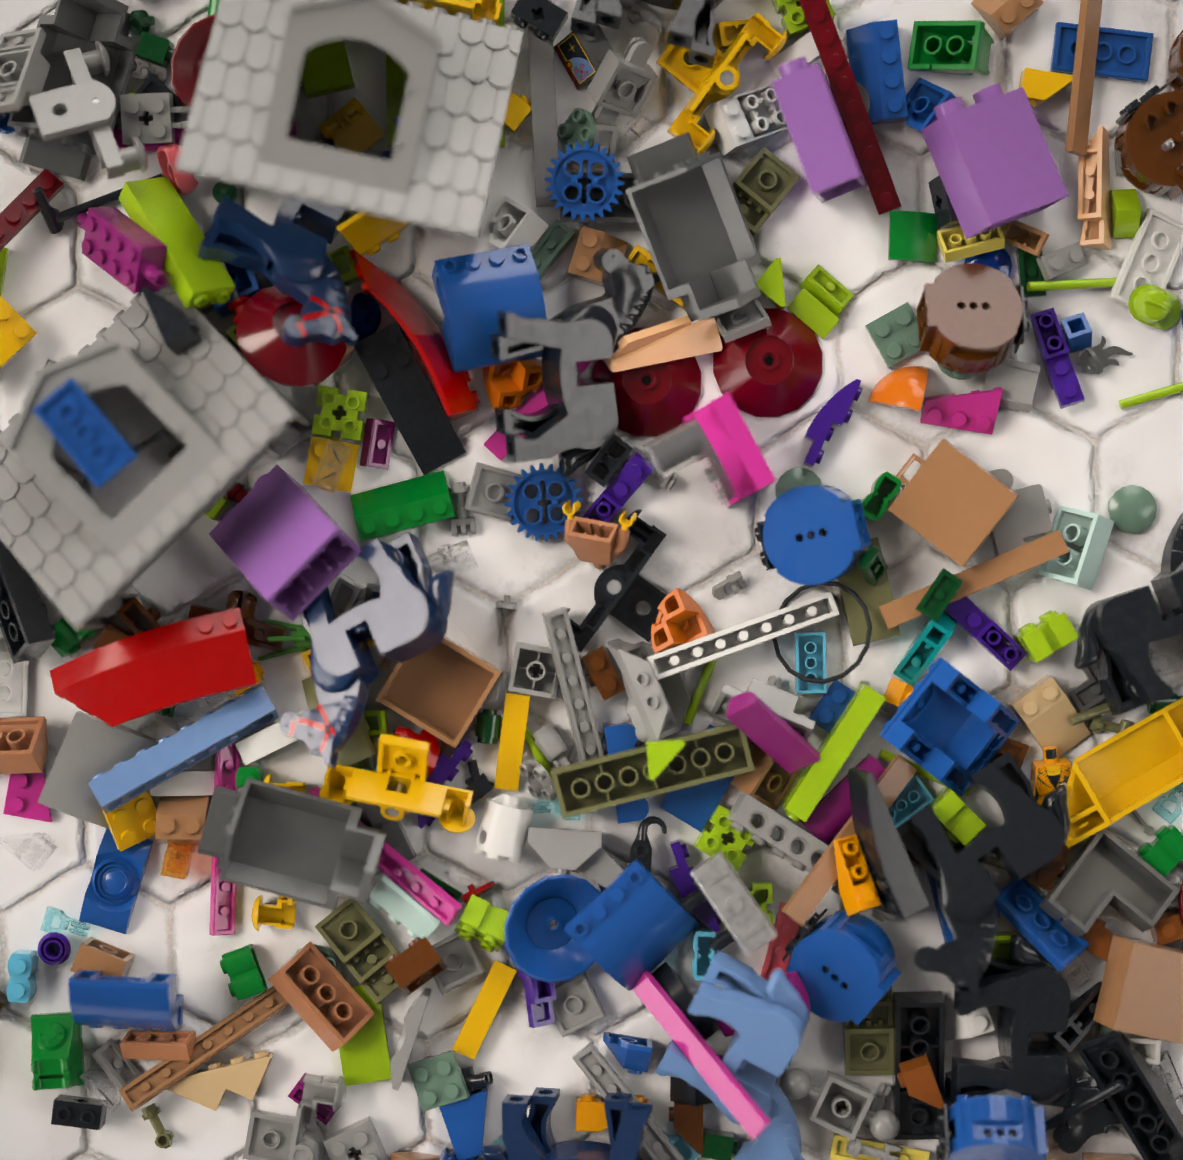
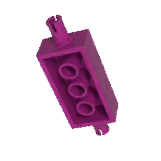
M114 206L89 208L88 214L81 213L77 217V220H79L76 221L77 226L85 230L84 240L82 241V254L133 294L143 293L141 288L144 286L153 292H159L160 288L166 286L168 283L166 279H169L166 273L162 272L167 249L165 244Z

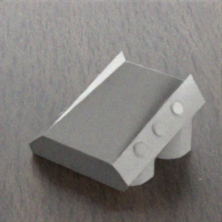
M1005 359L999 366L986 371L982 391L1002 387L1003 392L999 407L1015 412L1029 413L1040 373V365Z

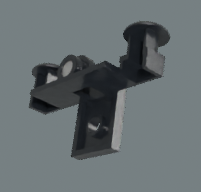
M642 509L633 511L627 517L628 520H631L633 513L637 514L635 522L628 530L631 531L630 536L640 542L625 564L612 566L599 575L594 587L596 604L583 622L579 625L570 619L579 653L583 651L609 614L649 642L651 640V626L656 622L659 613L657 608L667 595L638 574L667 534L654 525L651 527L638 516ZM646 601L649 603L650 612L647 615H639L637 613L636 605L639 602Z

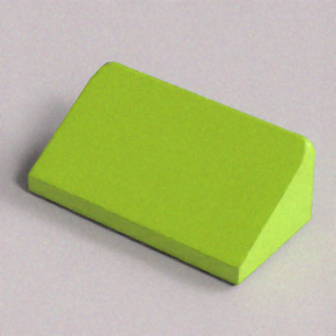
M819 264L799 286L801 289L805 288L836 316L855 296Z
M805 288L801 290L787 307L789 311L802 320L822 339L840 321L835 314Z

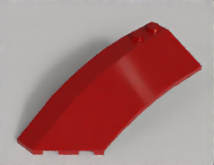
M354 249L350 250L349 253L355 264L354 267L359 280L362 281L363 291L370 299L375 297L405 330L428 368L447 416L451 421L479 411L477 405L481 401L476 390H470L468 382L472 380L469 372H453L442 333L426 311L399 282Z
M239 607L151 629L95 649L50 670L56 696L66 699L77 708L99 718L112 728L144 715L185 702L257 685Z

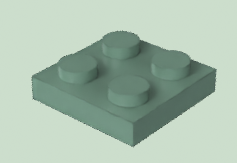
M908 302L865 325L887 368L919 352L917 317Z
M454 1050L407 1065L423 1112L466 1099L470 1096Z

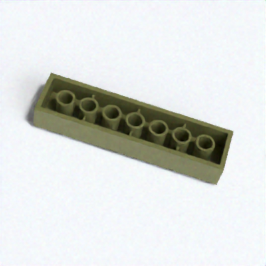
M733 723L666 739H682L686 744L653 781L648 777L646 745L551 768L562 818L754 771L746 734Z

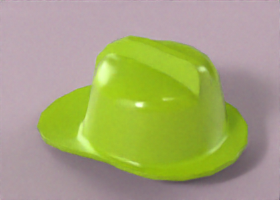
M1149 284L1141 285L1134 289L1129 297L1128 307L1134 319L1160 330L1170 329L1180 318L1181 306L1179 300L1174 294L1162 288Z

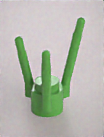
M263 619V622L297 630L292 631V636H271L267 638L268 641H292V646L297 647L259 656V661L295 652H305L306 648H311V635L304 628V625Z

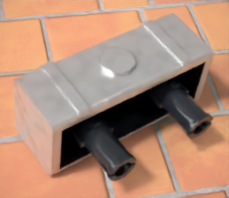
M721 850L690 871V875L698 888L683 899H680V902L685 910L690 913L691 910L707 900L721 918L726 929L711 940H708L715 953L735 941L745 955L749 956L777 936V930L770 922V918L761 909L735 871L731 861H728Z

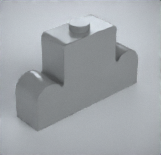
M996 469L988 471L1009 488L1013 486L1014 479L1008 470ZM1036 484L1013 490L1020 496L990 533L995 557L1027 544L1023 540L1026 537L1052 530L1049 516L1052 513V507L1049 499L1045 500L1042 485Z

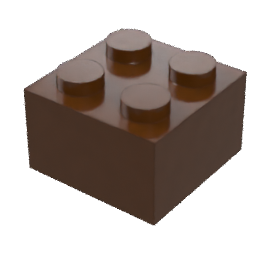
M425 936L422 939L417 937L408 944V949L402 953L400 951L394 953L387 959L388 963L385 964L393 979L407 996L448 968Z

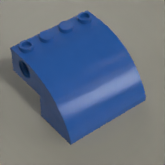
M529 244L434 260L432 279L444 315L441 333L454 373L542 357V350L502 361L491 359L490 334L498 333L497 311H509L519 317L532 316L547 320L542 287Z
M939 657L937 661L930 665L923 679L916 683L909 697L899 705L898 711L892 719L884 724L883 730L879 735L962 797L972 785L968 778L986 767L1021 722V719L959 670Z
M637 858L584 910L582 909L564 928L572 939L608 975L629 991L632 990L643 972H651L701 925L691 912L688 913L676 896L668 888L665 889Z
M78 970L68 979L70 1009L73 1020L77 1025H89L90 1028L113 1026L114 1029L136 1027L138 1030L159 1028L162 1031H175L183 1024L184 995L176 994L177 974L152 973L149 977L103 976V971Z

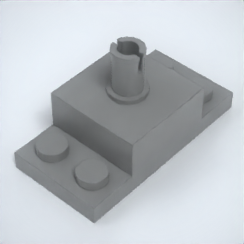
M42 27L4 33L0 36V113L17 111L21 109V106L25 105L30 106L28 96L42 93L51 66L40 53L46 37V32Z
M769 676L767 684L753 678L746 692L751 691L756 694L807 741L816 722L804 715L793 713L798 697L780 690L783 685V680L780 677L775 685L774 682L777 676ZM724 684L709 716L728 724L732 723L726 717L729 699L743 693V691H740L737 687Z

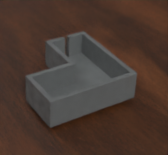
M1104 828L1091 835L1062 876L1039 904V907L1053 919L1061 918L1060 924L1076 938L1087 933L1107 904L1141 932H1144L1154 927L1180 890Z

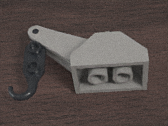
M656 816L643 819L639 824L638 834L630 848L629 864L637 858L650 873L652 847L647 835L648 827L651 824H658L662 829V833H667L665 822ZM528 827L527 842L549 868L555 869V874H570V870H576L607 888L623 871L601 847L602 832Z

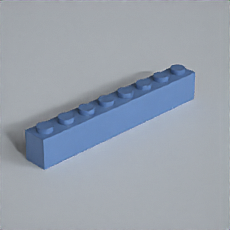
M262 686L251 688L241 698L226 702L221 709L215 712L206 713L201 717V720L194 724L183 726L173 736L163 737L158 741V744L151 748L140 750L130 760L120 761L114 766V769L95 775L88 784L105 814H108L277 719V711Z

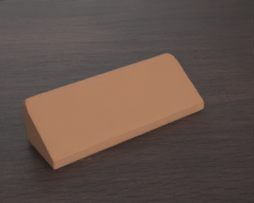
M129 1030L120 1043L122 1056L124 1059L188 1061L192 1056L196 1032Z

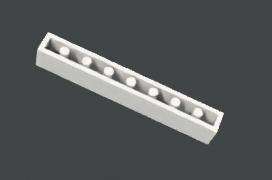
M830 591L649 656L645 660L651 662L657 679L660 680L839 615Z

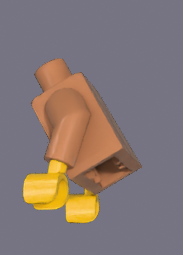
M571 500L567 501L562 507L564 514L567 515L564 531L565 542L574 550L577 559L580 561L593 563L597 569H603L611 565L613 559L619 558L625 551L631 532L628 529L635 522L637 514L634 512L631 520H628L625 517L627 511L625 510L619 517V522L622 525L619 528L618 524L575 516V513L581 509L580 501L577 500L573 503V509L571 507Z

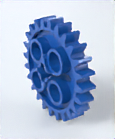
M586 141L584 148H580L579 143L575 142L574 150L566 145L567 153L563 154L561 151H558L559 161L551 159L555 167L546 169L552 174V177L545 178V181L552 185L545 189L547 192L554 193L550 196L549 201H558L554 208L559 209L563 207V216L571 212V220H574L577 215H580L581 222H584L585 217L588 215L592 222L594 221V214L604 218L602 210L605 209L611 213L610 203L615 205L619 203L614 198L615 195H623L617 189L625 185V182L618 180L619 177L624 175V172L616 171L621 163H612L615 154L607 157V147L601 152L598 151V143L593 148H589V143ZM588 160L587 177L592 183L587 184L586 203L582 204V184L578 183V180H582L583 162ZM571 162H575L580 166V171L576 175H570L566 171L567 165ZM594 164H601L604 166L605 172L599 177L594 176L591 173V167ZM575 187L578 189L579 195L575 200H569L565 197L567 188ZM598 188L602 190L604 195L600 201L590 199L589 193L592 189Z
M539 463L538 470L533 465H529V473L521 469L523 477L513 476L517 483L515 485H507L512 489V493L504 494V496L510 498V502L504 503V506L511 507L506 516H514L510 524H519L517 528L518 533L525 529L526 538H529L533 533L535 541L539 540L540 535L543 536L545 542H548L549 535H552L557 540V532L564 535L565 519H567V515L564 514L562 507L569 500H571L572 509L574 502L577 500L582 502V498L576 497V494L581 489H574L573 486L577 480L568 481L569 477H562L559 467L556 471H553V464L549 463L547 470L544 469L543 463ZM541 481H544L545 484L544 497L549 500V504L545 505L546 524H543L542 521L543 507L538 505V501L542 500ZM556 482L560 485L561 491L557 496H552L549 493V486ZM529 484L535 485L537 489L536 495L532 498H528L524 492ZM554 507H560L562 510V516L559 520H553L550 516V512ZM534 508L538 511V518L534 522H529L526 518V513L529 509Z

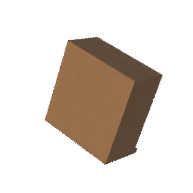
M942 439L926 461L913 453L896 477L905 483L906 486L888 510L963 567L1020 495L951 444L947 439ZM915 460L922 464V466L912 479L908 481L903 474Z
M444 636L443 640L436 647L402 663L398 662L394 669L386 664L389 658L384 657L379 666L390 672L391 675L375 700L456 748L503 671Z
M1113 934L1093 1020L1112 1030L1183 1044V949Z

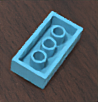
M826 632L794 633L795 671L807 678L826 679ZM795 676V693H827V683L804 682Z
M916 774L913 775L888 809L895 828L902 825L935 800Z

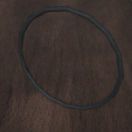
M831 581L818 585L841 588L852 594L863 608L868 626L865 646L857 661L842 674L826 679L807 678L791 669L780 654L777 638L772 639L779 661L790 674L804 682L825 684L844 678L860 665L870 647L872 624L867 606L854 590L839 582ZM818 585L800 586L783 601L780 609L785 608L787 603L801 591Z

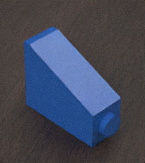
M487 1086L469 1093L470 1096L466 1099L439 1107L457 1160H477L479 1158L478 1155L482 1154L488 1096Z

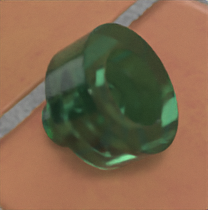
M145 10L132 11L129 17L132 32L135 35H142L143 31L149 33L150 26L155 25L154 17L148 16Z
M221 180L213 187V197L219 204L224 195L236 201L238 190L232 182Z

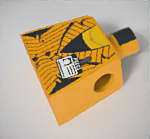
M1056 746L1043 747V760H1034L1031 763L1030 782L1038 805L1043 804L1044 796L1059 785L1067 787L1072 767L1066 757L1058 758Z

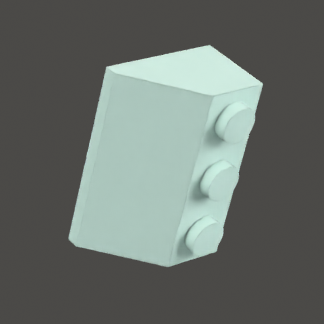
M1059 505L1051 533L1060 530L1069 553L1041 564L1037 574L1092 591L1114 521L1099 514Z
M385 874L371 890L369 902L377 909L381 910L383 908L390 913L388 917L397 925L401 923L408 928V934L414 939L417 937L422 939L424 936L428 938L441 923L435 915Z

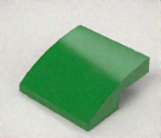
M890 210L888 260L935 263L937 236L935 214Z

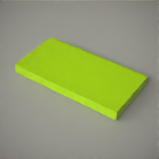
M361 984L353 985L351 987L375 1014L345 1045L339 1048L343 1078L346 1086L391 1079V1059L382 1003L377 1005Z

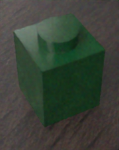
M143 31L135 55L167 68L175 51L174 44L171 40Z
M704 1128L703 1152L701 1156L716 1160H731L732 1155H736L738 1140H734L733 1132Z

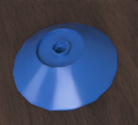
M569 874L545 876L527 886L512 903L504 924L505 947L513 964L529 978L547 983L571 980L589 970L595 961L572 939L564 928L582 909L584 910L601 892L586 879ZM555 920L554 926L549 927L550 922Z

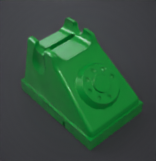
M981 20L914 21L907 69L910 71L972 76L973 74L988 76L990 74L988 70L991 44H994V40L985 29V23Z
M71 1012L31 1015V1072L33 1073L32 1089L34 1091L58 1088L68 1089L85 1084L83 1038H81L82 1025H77L74 1022Z

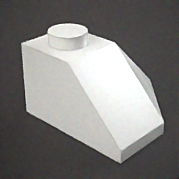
M504 196L491 214L493 233L490 234V243L499 249L529 244V247L534 246L543 236L549 225L532 210Z
M953 986L945 1002V1041L973 1038L994 1031L995 1029L987 1006L965 1016H960L954 1010Z

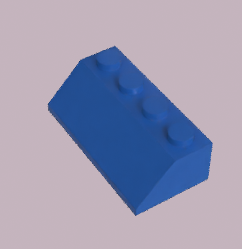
M897 19L871 22L846 30L849 64L855 81L860 83L869 95L870 107L868 116L871 124L880 125L905 122L908 113Z

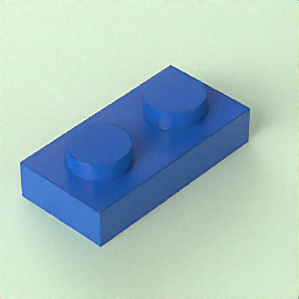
M838 680L833 681L827 689V693L823 695L808 719L815 721L816 725L829 733L856 692Z

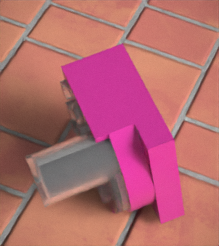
M729 392L683 417L681 425L642 445L660 480L696 461L702 460L706 468L703 470L707 481L709 484L714 482L717 488L714 494L720 505L725 503L726 507L776 481Z

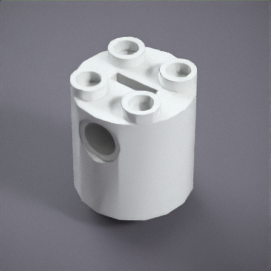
M503 793L494 799H486L476 839L475 852L486 854V857L496 860L504 857L510 862H521L528 827L533 810L529 808L522 797Z

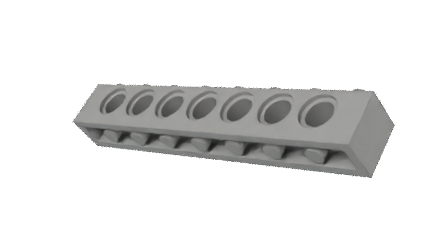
M741 793L726 818L732 822L730 825L732 828L741 833L744 831L751 833V840L761 846H764V844L772 847L771 852L782 859L785 856L791 859V865L802 872L805 869L810 872L814 867L812 864L813 855L818 853L821 857L828 848L827 844L748 794ZM757 814L760 818V823L754 828L751 824V819ZM777 827L780 831V836L774 841L771 832ZM797 840L800 843V849L797 853H794L791 846ZM837 879L835 883L832 885L833 887L831 890L834 893L840 895ZM879 906L871 909V916L883 923L885 920L894 922L896 918L892 914L883 912Z

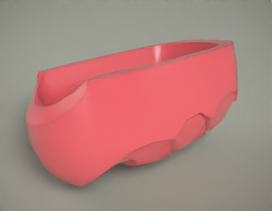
M171 143L159 147L156 153L163 176H168L179 194L186 195L192 193L199 183L194 178V175L175 170L181 146Z

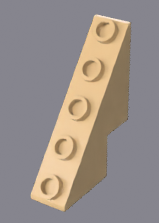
M261 1050L253 1053L254 1056L244 1058V1055L230 1058L228 1063L221 1064V1061L206 1064L207 1068L194 1070L166 1090L214 1111L219 1108L226 1090L253 1100L274 1053H268V1050Z

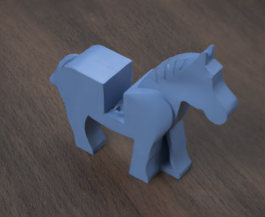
M718 950L692 1000L688 1013L718 1018L736 1030L725 1056L716 1055L771 1121L758 1138L753 1141H745L739 1145L734 1160H805L801 1155V1135L797 1119L789 1100L778 1086V1077L780 1078L799 1048L809 1020L807 1006L781 969H775L767 982L752 967ZM712 984L720 985V986L724 987L725 989L720 988V987H717V986L712 985ZM671 1040L655 1073L660 1076H674L685 1080L689 1085L697 1088L710 1098L731 1122L741 1125L676 1043Z

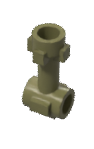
M1100 715L1089 720L1088 729L1098 734L1100 730L1118 734L1135 724V722L1121 719L1120 724L1105 721L1103 720L1104 716Z
M152 1103L142 1109V1117L144 1121L149 1119L157 1134L154 1141L156 1146L167 1149L172 1145L171 1142L173 1141L174 1134L172 1131L165 1130L158 1116L161 1110L159 1106L156 1107L155 1103Z

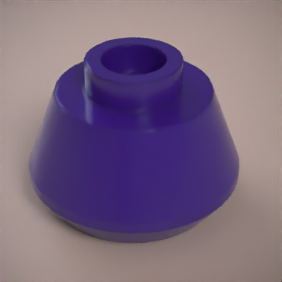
M48 933L38 943V955L48 965H60L70 956L71 944L68 938L61 933Z

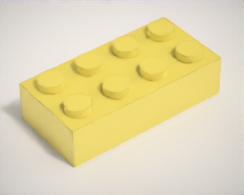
M961 225L937 231V242L945 263L1005 248V238L1000 227L966 239Z

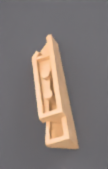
M1099 126L1097 128L1098 132L1087 144L1086 156H1078L1077 219L1080 222H1084L1080 239L1081 247L1112 250L1109 133L1103 126Z
M686 315L623 336L617 342L619 348L613 353V357L603 359V361L612 372H618L722 351L723 347L714 316L692 323Z

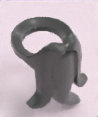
M1102 336L1099 345L1084 349L1077 364L1081 367L1082 373L1099 375L1103 372V368L1110 364L1120 366L1116 359H1108L1111 355L1118 353L1131 356L1133 353L1118 346L1102 349L1106 344V339Z

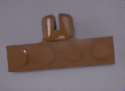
M232 591L228 595L225 610L240 608L248 644L280 652L283 641H268L267 638L271 636H285L287 627L257 620L254 616L257 597L248 592V595L243 598L244 591ZM192 603L188 619L225 610H217Z

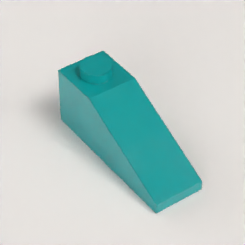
M944 613L941 614L936 623L928 619L895 668L893 674L914 686L953 634L957 621Z

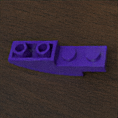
M1054 308L1031 314L1030 320L1039 354L1051 390L1053 389L1060 409L1084 402L1085 398L1070 360V351Z
M856 379L846 385L817 413L804 436L805 439L812 441L803 464L811 468L815 463L820 464L825 452L821 450L824 441L829 442L834 432V428L831 425L834 424L841 427L843 422L848 424L853 410L849 408L853 400L858 401L863 388L859 387L861 380Z
M636 452L582 518L609 523L655 467Z
M967 596L948 604L945 611L957 621L956 623L1009 671L1027 655L1004 630L986 616Z
M465 738L452 757L443 751L427 782L449 786L445 781L451 782L459 772L456 768L461 760L466 762L474 752L470 749L473 743ZM418 814V827L422 829L425 824L430 827L437 817Z
M679 839L670 842L677 865L668 869L680 896L684 898L698 887L697 884L694 885V879L690 875V871L694 867H688L685 859L690 857L685 843L680 844ZM706 900L691 910L706 926L715 932L720 931L718 924L723 922L716 911L713 910L710 902Z
M518 969V976L524 981L529 1027L537 1028L555 1024L552 1001L557 999L554 982L547 983L529 978Z

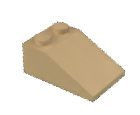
M1046 675L1008 703L1039 747L1042 749L1045 746H1056L1058 758L1091 734L1084 722L1074 726L1070 725L1068 717L1078 713L1052 676Z

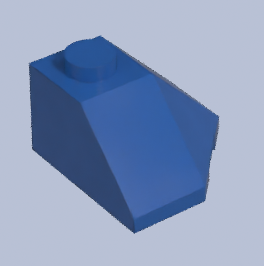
M919 77L906 95L908 107L906 125L922 133V129L937 120L933 109L956 97L952 92Z
M610 1032L603 1033L604 1043L623 1069H628V1073L635 1075L648 1072L652 1053V1039Z

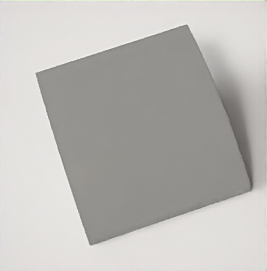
M76 711L38 803L109 829L101 809L102 807L88 782L92 781L95 775L114 769V766L120 761H128L135 757L140 750L155 746L159 740L122 724L112 728L94 716L82 711Z

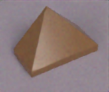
M1017 220L1006 224L1002 232L1005 243L1038 257L1049 237L1048 233Z

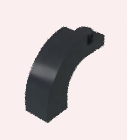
M667 962L651 973L705 1041L720 1029L713 1017L688 1013L694 995Z

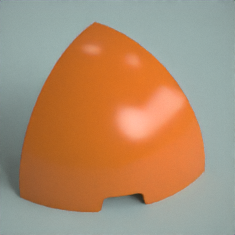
M532 358L483 368L486 393L494 411L495 407L513 410L523 404L522 399L531 391L536 392L543 382L541 361Z
M906 366L890 372L875 385L868 402L889 408L897 406L919 412L925 394L928 367Z
M676 588L662 600L657 608L659 613L656 622L651 626V642L654 653L658 654L711 635L715 631L696 601L683 590Z

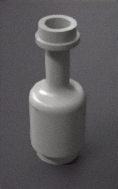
M547 724L532 735L535 738V744L549 762L557 761L560 766L571 764L565 756L568 747L554 727L551 728Z

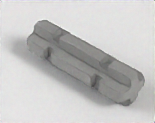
M880 1083L877 1090L878 1094H875L868 1110L876 1112L884 1109L888 1102L887 1097H890L893 1091L892 1086L887 1083Z

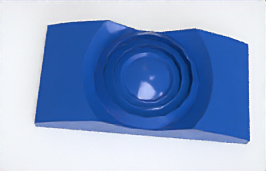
M106 828L84 896L79 921L119 933H127L153 846V840H143L139 844L137 843L120 852L117 849L110 829Z

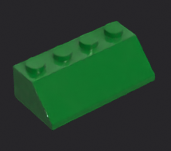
M444 470L350 495L360 542L456 517Z

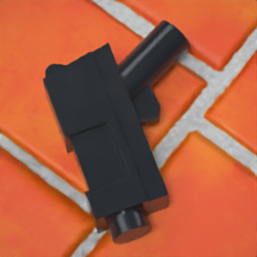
M476 760L467 762L470 777L465 780V784L468 786L464 789L473 791L471 806L489 793L495 785L494 782L489 781L485 773L480 775Z

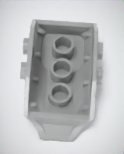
M619 638L606 642L622 672L625 690L629 698L626 713L633 721L638 740L646 744V741L659 740L681 731L691 702V697L681 674L677 673L658 680L651 662L645 660L647 657L655 655L652 645L642 641L631 644Z

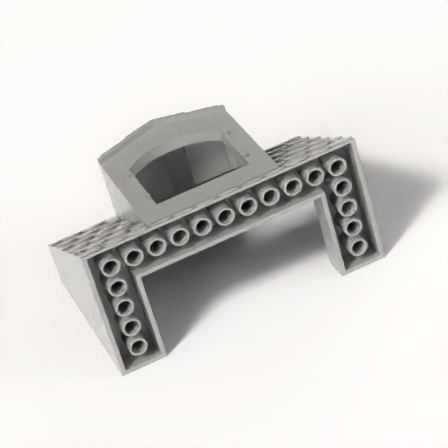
M220 0L175 170L480 238L523 40V32L519 31V26L505 23V27L495 25L494 20L481 18L480 22L471 20V15L457 12L456 16L448 15L446 9L432 7V11L423 9V4L408 1V4L404 5L400 4L398 0ZM354 39L365 41L384 49L404 66L409 73V79L391 161L288 138L306 51L325 42Z
M169 281L166 286L160 288L159 292L155 293L183 311L189 318L194 317L201 327L199 334L202 342L178 356L166 347L144 295L138 293L130 301L132 305L126 311L121 310L114 316V323L108 329L104 327L96 334L95 337L97 339L91 345H85L75 356L73 354L38 369L21 404L23 407L20 413H16L9 419V426L4 431L0 430V539L76 630L105 628L108 623H112L119 616L116 612L131 598L140 595V592L132 584L265 454L279 459L313 426L269 379L261 376L244 359L242 352L199 308L185 309ZM70 378H74L88 396L107 388L128 386L187 446L114 519L54 460L56 438L32 411Z

